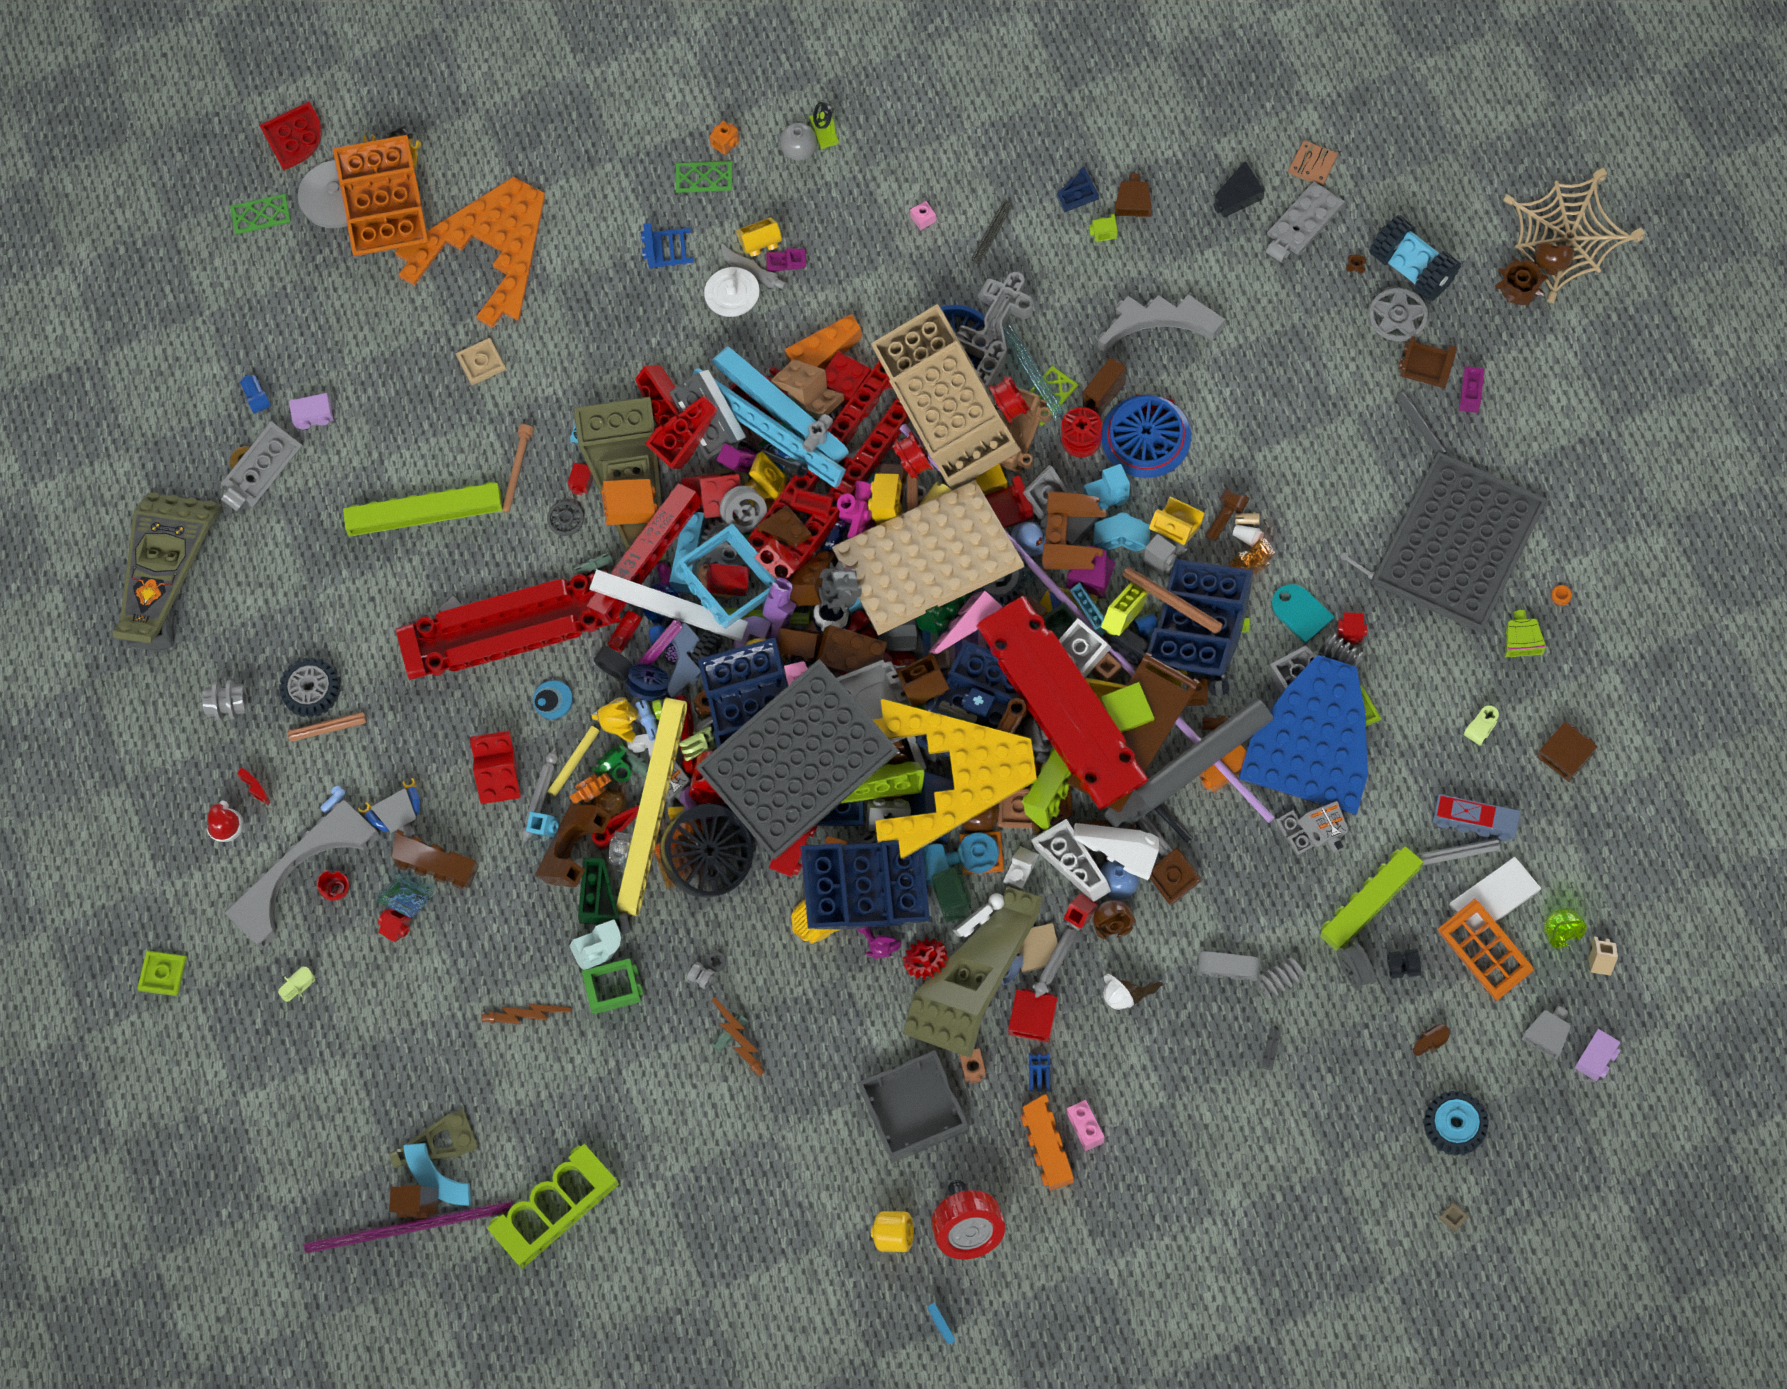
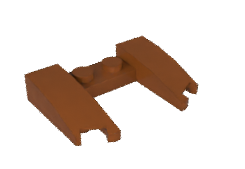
M1048 492L1046 539L1042 557L1044 569L1095 568V565L1091 562L1096 555L1103 556V549L1066 545L1068 517H1106L1105 509L1100 510L1097 504L1100 502L1099 497L1065 492Z

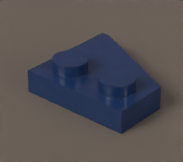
M1082 167L1074 179L1071 178L1067 185L1057 193V199L1064 213L1099 200V194L1085 167Z

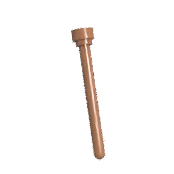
M520 424L517 433L520 440L502 508L504 512L510 511L527 440H530V437L533 436L534 428L530 425Z

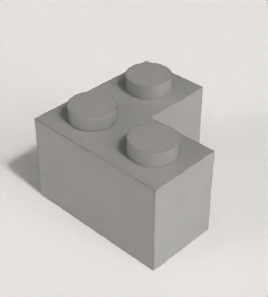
M1157 534L1145 547L1144 563L1163 577L1166 572H1172L1176 559H1183L1186 556L1188 542L1182 545L1168 537Z

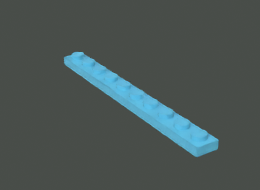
M700 368L695 369L693 375L702 372ZM714 379L738 421L794 460H801L807 463L810 471L833 487L840 485L846 469L817 449L813 453L804 450L802 447L804 440Z

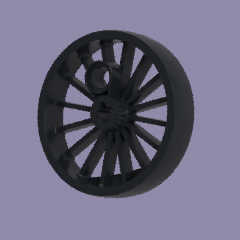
M715 804L691 806L678 813L666 826L660 844L661 862L668 878L683 892L703 898L724 895L735 889L745 879L750 870L753 860L752 838L748 828L730 809ZM722 816L726 820L714 836L717 818ZM706 817H712L709 835L707 830ZM695 819H700L702 834L694 822ZM688 821L697 838L679 824ZM730 823L735 831L718 841ZM677 829L696 845L673 839L675 830ZM734 835H738L740 844L718 847ZM671 843L693 848L695 851L672 855ZM741 847V857L719 850ZM704 849H708L709 853H705ZM696 855L677 869L675 868L672 858ZM720 856L739 860L738 870ZM698 860L684 881L679 875V871ZM719 862L735 874L731 881L727 878ZM708 866L712 867L713 869V875L711 877L708 876L706 873ZM697 871L700 877L698 889L689 884ZM719 875L725 883V886L720 889L717 888L716 878ZM705 881L711 882L712 891L703 890Z

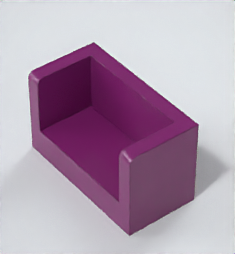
M1465 366L1458 411L1478 413L1481 404L1485 369Z
M725 443L716 461L733 471L749 473L757 453L747 447L737 450Z

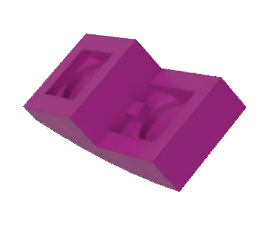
M786 248L785 252H766V271L776 272L805 268V249Z

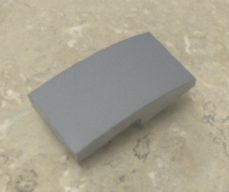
M1291 810L1274 821L1295 854L1299 855L1314 847L1315 844L1299 824V819L1294 810Z

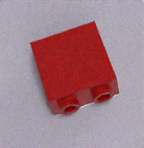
M1022 988L1021 990H1016L1008 1035L1050 1043L1058 997H1054L1053 994L1046 992L1037 998L1035 997L1036 993L1031 989Z

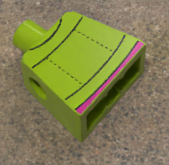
M1525 610L1515 611L1513 613L1514 620L1508 621L1506 626L1505 657L1543 655L1546 645L1537 619H1527Z

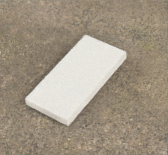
M1514 857L1450 902L1449 906L1457 913L1476 898L1495 922H1497L1538 893L1541 887L1517 858ZM1477 912L1466 921L1473 932L1486 923Z

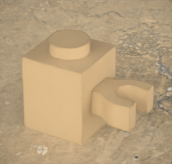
M1598 937L1593 938L1592 950L1588 958L1590 972L1611 976L1618 959L1616 943L1610 942V939L1599 941Z

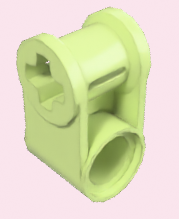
M1493 706L1482 708L1463 735L1479 746H1482L1483 740L1488 738L1499 717L1498 710ZM1489 715L1492 716V718H1489V719H1486V718H1485V716H1486V717H1488Z

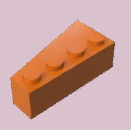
M850 314L784 349L786 360L790 363L794 359L825 370L838 351L845 354L862 339L861 328L853 315Z

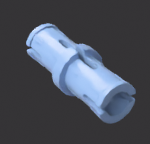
M641 700L644 708L640 701L635 704L641 716L640 722L642 726H645L649 740L654 741L653 732L656 736L658 729L657 719L652 714L648 701Z

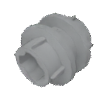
M228 680L226 688H222L219 681L213 682L212 687H206L202 692V703L207 717H215L217 721H221L224 719V713H228L231 720L237 719L238 714H244L248 709L245 686L243 684H235L233 680Z

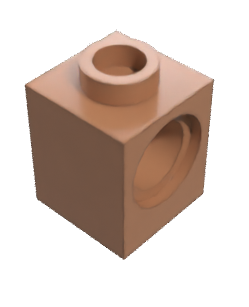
M980 1048L973 1050L972 1057L959 1054L965 1082L977 1083L982 1081V1078L986 1077ZM971 1063L979 1066L976 1071H970L967 1067Z

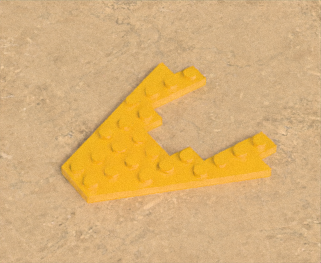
M881 699L883 718L873 719V721L888 739L927 734L929 754L950 752L955 790L934 792L936 813L875 821L878 842L899 840L901 858L909 856L1037 781L1030 738Z

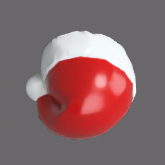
M220 801L219 804L212 805L208 812L207 832L212 839L219 842L233 841L241 834L244 828L243 817L238 811L228 808L229 804L226 801Z

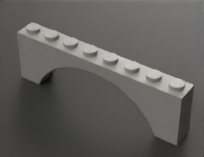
M343 799L332 807L331 812L326 817L320 818L316 826L311 831H307L296 845H292L283 858L276 860L267 873L260 875L257 882L242 893L240 899L231 903L225 912L226 916L262 950L276 937L273 910L279 889L288 875L300 863L319 852L333 848L350 847L366 850L380 835L376 829Z

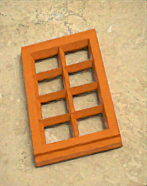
M1476 898L1437 929L1496 1001L1534 971L1532 965ZM1477 912L1486 923L1473 932L1466 921ZM1463 925L1471 935L1458 944L1451 933ZM1489 926L1497 937L1485 946L1477 936ZM1475 939L1482 950L1470 958L1463 950V947ZM1501 941L1509 951L1497 961L1489 950ZM1486 953L1494 964L1482 973L1474 962ZM1513 955L1521 966L1509 975L1501 964ZM1498 967L1506 978L1494 987L1486 976Z

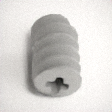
M1336 633L1328 637L1319 649V653L1324 651L1325 657L1331 655L1330 659L1356 666L1357 669L1361 666L1363 652L1356 655L1357 648L1354 647L1352 650H1349L1351 644L1349 642L1343 646L1344 639L1341 638L1336 641Z
M1288 958L1287 964L1281 962L1280 968L1275 966L1273 967V972L1268 970L1266 971V976L1260 975L1259 986L1267 999L1272 1000L1270 993L1278 996V988L1285 992V984L1292 988L1291 981L1294 980L1296 983H1300L1298 976L1305 979V975L1300 965L1294 959Z

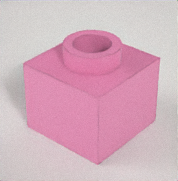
M927 201L910 209V217L920 230L936 222V214Z

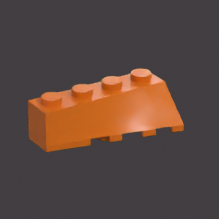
M1047 1094L1022 1107L1023 1114L1020 1115L1023 1127L1028 1126L1030 1134H1027V1139L1030 1147H1035L1036 1154H1033L1037 1166L1041 1165L1043 1173L1040 1174L1043 1186L1048 1185L1050 1191L1074 1183V1178L1066 1153L1062 1150L1063 1145L1060 1134L1055 1130V1119L1053 1113L1048 1109L1049 1100Z

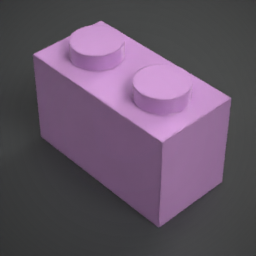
M327 393L289 401L292 422L296 429H308L311 425L318 424L322 426L327 425L330 421H334L331 402Z
M1598 1029L1576 1064L1575 1069L1596 1082L1599 1077L1604 1078L1610 1069L1607 1066L1610 1059L1615 1061L1621 1051L1618 1049L1621 1042Z

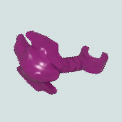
M872 928L857 929L858 932L864 934L870 944L869 949L871 951L866 952L867 956H871L874 959L891 957V953L901 948V940L895 942L894 937L881 935L875 937L871 931Z

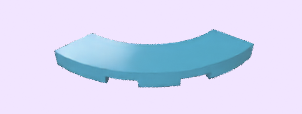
M426 1143L404 1145L408 1166L421 1186L437 1188L438 1199L456 1205H471L470 1183H460L442 1176L430 1160Z

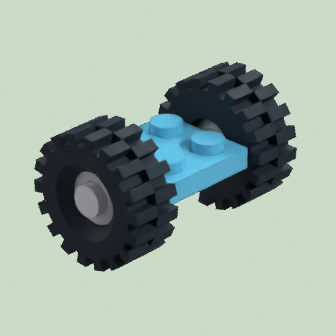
M1397 215L1392 218V221H1388L1387 225H1384L1381 232L1377 234L1373 244L1370 246L1369 252L1382 264L1392 265L1416 284L1414 286L1416 291L1429 301H1434L1456 278L1455 276L1461 268V263L1446 251L1438 253L1414 234L1416 231L1415 226L1401 215Z

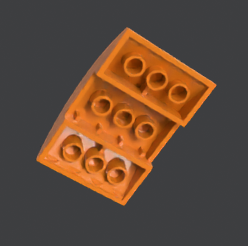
M403 135L333 148L353 257L428 243L408 136Z

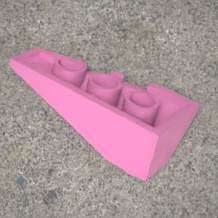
M986 591L973 593L959 610L958 614L960 616L948 625L949 632L946 631L939 637L929 653H933V655L938 654L978 629L976 625L981 620L1000 610L1002 606Z

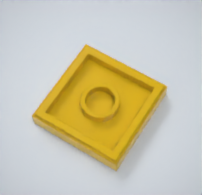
M762 451L756 455L749 475L776 501L784 490L788 477Z

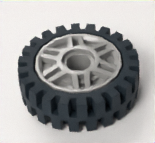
M303 658V662L297 660L295 661L296 665H289V670L283 672L284 677L280 678L281 684H279L280 696L286 707L294 714L300 715V717L308 716V718H313V715L318 717L321 716L322 712H328V708H332L334 702H337L338 695H340V682L335 671L328 663H324L321 659L317 661L315 658H310V660ZM314 685L313 689L306 690L308 686Z

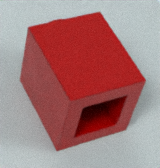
M574 462L567 482L569 489L576 495L588 494L593 481L591 472L587 465Z
M1080 893L1070 903L1063 919L1082 929L1091 919L1098 903L1093 902L1090 898Z

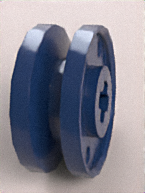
M636 664L629 669V678L626 680L625 686L631 695L646 701L662 700L666 697L667 687L670 683V676L666 671L649 664Z

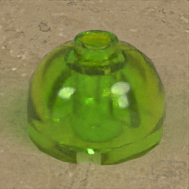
M1570 908L1553 910L1543 925L1545 937L1548 943L1555 949L1568 946L1564 942L1577 938L1579 941L1587 930V925L1581 915Z

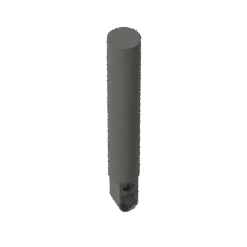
M1259 698L1254 699L1148 778L1149 780L1145 784L1135 789L1121 812L1109 808L1105 813V818L1113 827L1127 829L1273 721L1272 714Z

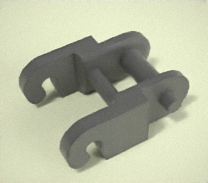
M401 125L398 128L394 127L388 132L389 135L385 134L384 138H390L393 135L400 136L399 133L403 132L404 135L408 136V139H411L413 134L405 130V125Z

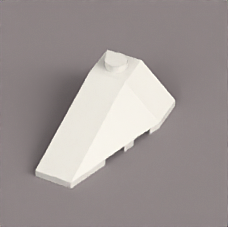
M1080 823L1074 825V839L1093 851L1100 850L1105 853L1109 861L1113 862L1116 860L1125 866L1123 868L1125 871L1146 880L1150 878L1159 851L1158 837L1141 830Z

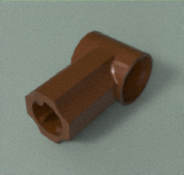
M1014 698L1010 700L1008 708L996 730L1015 734L1020 722L1027 714V707L1022 699ZM1019 704L1023 706L1020 713L1012 712L1014 705Z

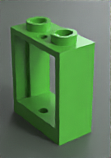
M630 958L582 971L593 1015L641 1002L640 996L644 994L641 983L637 984L635 978L639 976L636 964L632 965ZM627 968L633 993L598 1002L593 977Z

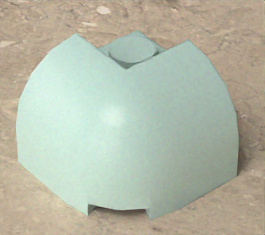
M615 920L595 926L592 933L573 939L571 942V951L578 965L583 970L608 961L620 946L621 936Z

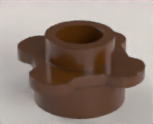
M1359 254L1349 255V263L1346 266V270L1348 272L1355 271L1359 274L1364 273L1366 258Z

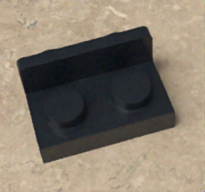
M1127 628L1120 636L1111 635L1107 641L1113 651L1120 653L1138 666L1150 643Z

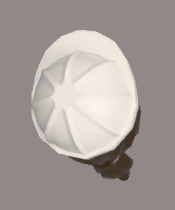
M1106 974L1104 975L1106 985L1103 994L1105 1001L1110 1007L1121 1010L1127 1007L1131 1008L1145 996L1154 994L1163 986V983L1154 981L1144 987H1140L1132 982L1117 980L1114 976Z

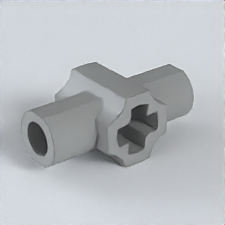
M822 414L817 422H811L808 427L809 435L802 444L804 450L813 453L817 445L826 442V432L833 423V419L830 416Z

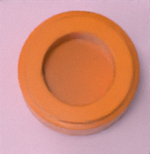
M1564 585L1556 586L1551 593L1552 601L1557 605L1568 604L1572 598L1571 590Z

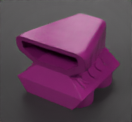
M1103 549V556L1096 555L1091 562L1095 565L1094 569H1071L1068 572L1066 587L1072 589L1080 582L1089 594L1096 595L1099 599L1104 598L1116 563L1106 557L1107 552Z

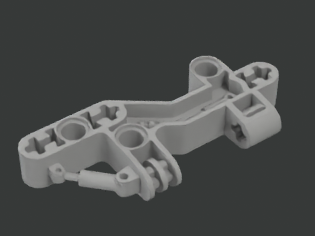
M1020 272L1010 273L1004 284L993 279H987L978 294V298L982 302L990 305L984 317V330L977 331L966 326H960L959 332L956 334L965 352L982 359L976 371L982 382L984 379L983 384L988 392L990 390L989 385H993L1007 359L1003 327L1009 316L1012 314L1018 318L1027 319L1033 313V300L1030 296L1023 293L1024 276ZM978 344H984L985 346H983V347H978L977 345H978ZM991 367L993 370H986V368Z

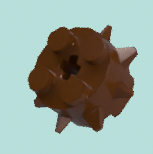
M1516 258L1506 269H1498L1503 278L1495 287L1501 290L1507 302L1528 306L1537 295H1545L1540 287L1541 283L1548 279V276L1540 273V268L1536 265V262L1528 260L1520 262Z

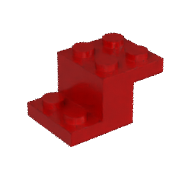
M721 473L681 478L682 485L696 491L702 500V504L696 512L704 513L705 518L721 516L720 503L722 498L729 490L741 486L739 474L721 476Z
M510 730L471 736L470 745L474 758L473 772L480 803L487 804L521 798L517 779V761Z

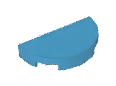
M935 1303L929 1305L927 1309L946 1343L950 1345L955 1342L954 1336Z

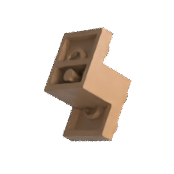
M794 359L771 379L773 385L788 391V397L812 418L818 420L822 414L829 415L844 401L842 393L827 389L824 369Z

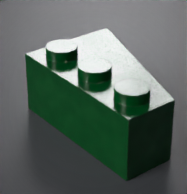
M583 857L582 868L585 871L581 878L578 910L579 924L600 925L615 920L617 926H620L604 859Z

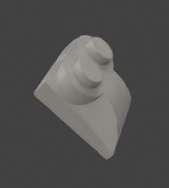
M1051 465L1023 492L1032 505L1033 513L1041 520L1048 514V492L1068 493V490Z

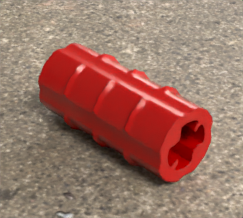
M628 610L624 617L621 618L619 625L616 626V630L611 635L607 645L615 651L622 653L636 629H638L642 618Z

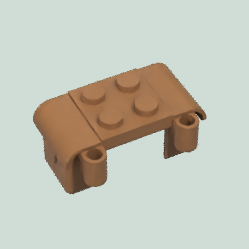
M1018 388L1030 408L1027 411L1028 414L1024 415L1022 413L1013 418L1011 424L1003 412H1001V416L1021 451L1002 461L1000 466L1020 473L1022 468L1030 469L1033 467L1034 462L1028 452L1040 422L1048 423L1052 416L1049 408L1046 407L1045 400L1039 399L1037 394Z

